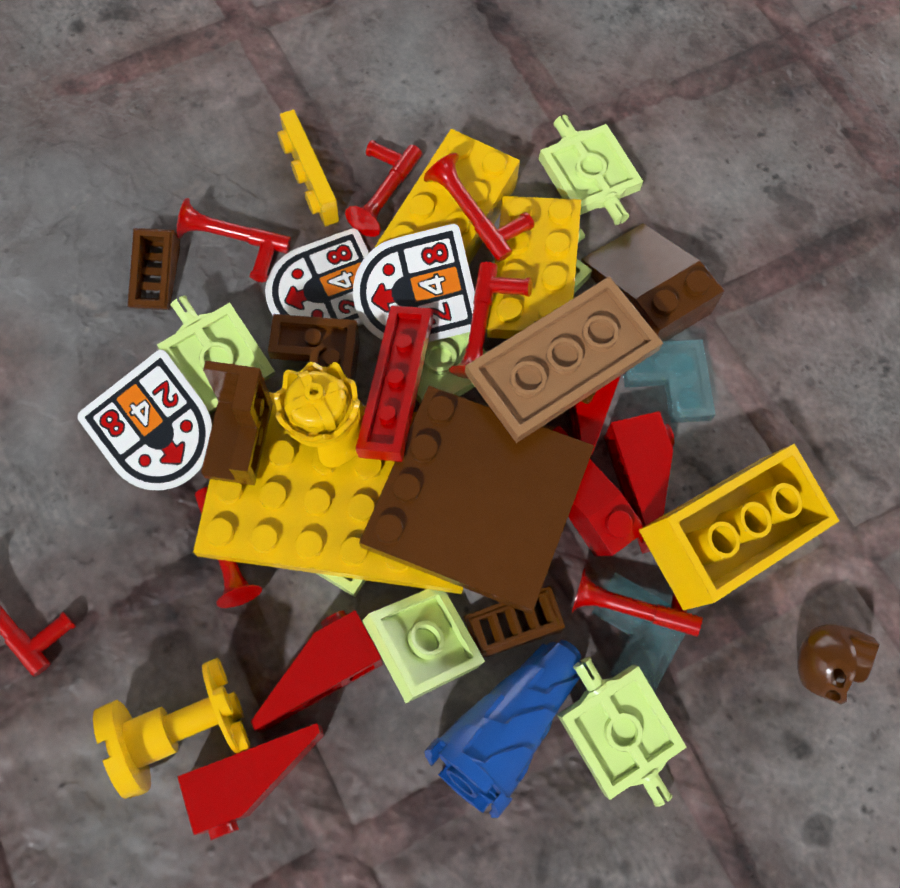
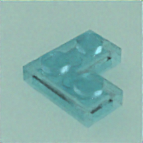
M703 339L664 341L658 352L623 374L624 387L665 385L671 423L711 421L716 415Z
M616 572L605 588L608 591L644 602L671 607L667 602ZM595 606L592 611L593 614L630 635L610 675L614 677L631 665L639 666L655 693L686 633L655 625L651 621L618 611Z

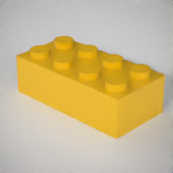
M450 129L375 247L394 238L456 224L460 228L469 266L483 241L474 230L475 227L445 187L438 182H425L424 175L438 160L451 153H457L459 155L456 163L458 177L485 216L494 224L501 213L503 196H511L516 188L520 160L454 129Z
M794 443L752 463L639 529V532L682 609L687 610L715 603L838 523L839 519Z

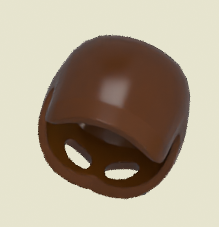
M835 624L815 627L806 635L799 649L797 658L799 679L802 685L812 693L840 705L847 702V692L852 682L861 683L868 679L880 644L874 637L850 627ZM839 678L845 679L842 683L837 682L836 680Z

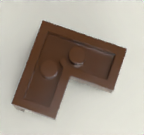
M273 314L268 346L270 359L315 362L322 367H328L333 362H337L344 375L355 381L360 344L357 320Z
M205 361L203 371L218 399V404L201 474L207 479L255 486L273 406L260 368Z

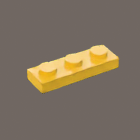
M295 110L281 113L280 119L283 130L277 132L284 153H291L294 161H291V166L298 184L304 182L308 191L304 193L311 213H319L325 227L339 222L336 198Z

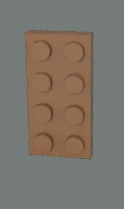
M609 276L465 366V374L517 443L658 352L663 342Z

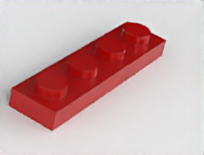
M390 307L355 448L359 458L403 462L434 320L432 308Z

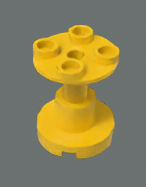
M219 658L202 664L204 683L209 697L167 714L166 710L161 706L132 718L125 705L118 699L94 709L93 728L97 744L103 741L106 743L109 757L102 761L113 786L122 798L127 799L147 793L151 788L149 764L179 751L178 741L218 724L233 752L237 754L250 748V742L242 722H236L244 718L240 701L235 691L228 694L223 686L228 684Z

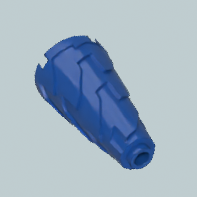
M560 640L558 643L549 642L547 645L543 643L515 672L502 680L489 694L466 711L440 738L434 739L425 750V757L431 767L439 757L446 764L438 775L458 795L483 813L491 803L492 809L489 812L491 818H498L513 798L510 796L527 773L534 753L551 728L554 716L580 679L577 676L578 673L573 668L577 662L581 663L579 660L582 656L578 649L566 640Z

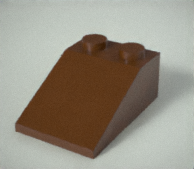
M644 223L581 258V262L592 270L590 276L596 284L609 276L663 343L712 314L725 292L699 259Z

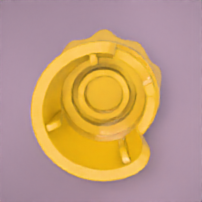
M309 362L299 372L286 370L283 375L282 388L274 394L277 409L275 417L277 421L286 429L291 438L293 437L304 445L318 447L319 460L324 466L334 468L349 462L357 455L355 448L365 412L364 405L358 399L355 381L344 375L337 362H333L328 367H322L315 362Z

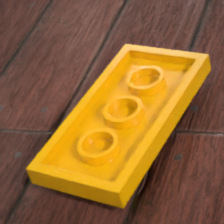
M503 196L499 228L520 217L524 212L529 213L532 217L534 228L529 231L526 230L507 241L513 252L501 262H497L495 259V264L498 265L496 277L520 279L530 277L532 278V293L530 297L517 294H493L492 306L489 309L487 322L488 338L509 339L532 325L534 321L537 322L574 299L581 200Z

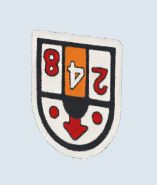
M450 224L388 240L370 251L361 262L353 284L354 305L362 323L378 338L383 339L391 306L432 308L434 320L429 342L470 332L475 291L458 225Z
M351 228L294 249L284 255L274 265L266 282V301L272 315L283 314L357 320V325L362 324L354 305L353 284L356 272L369 252L359 231Z
M164 350L156 351L78 413L79 422L115 471L123 479L137 487L147 490L171 489L190 480L202 468L212 429L211 418L201 398Z

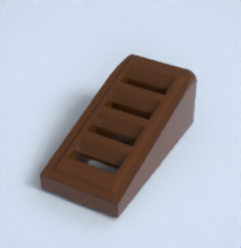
M133 229L127 307L132 309L170 310L181 238H178L174 230ZM150 247H163V253H149ZM147 261L162 262V268L146 267ZM144 276H161V282H144ZM142 290L160 291L159 298H141Z
M550 585L541 588L536 604L540 603L547 624L540 626L535 610H533L532 614L524 612L529 631L522 632L515 612L519 609L504 603H498L463 616L466 628L483 658L559 634L565 629ZM503 614L506 616L512 637L507 639L504 637L497 617ZM488 620L496 642L491 645H487L480 622Z

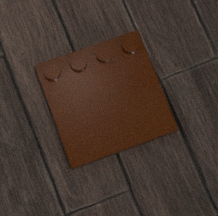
M428 386L409 429L403 462L395 461L360 539V547L532 614L594 445L545 427H540L516 443L490 407Z

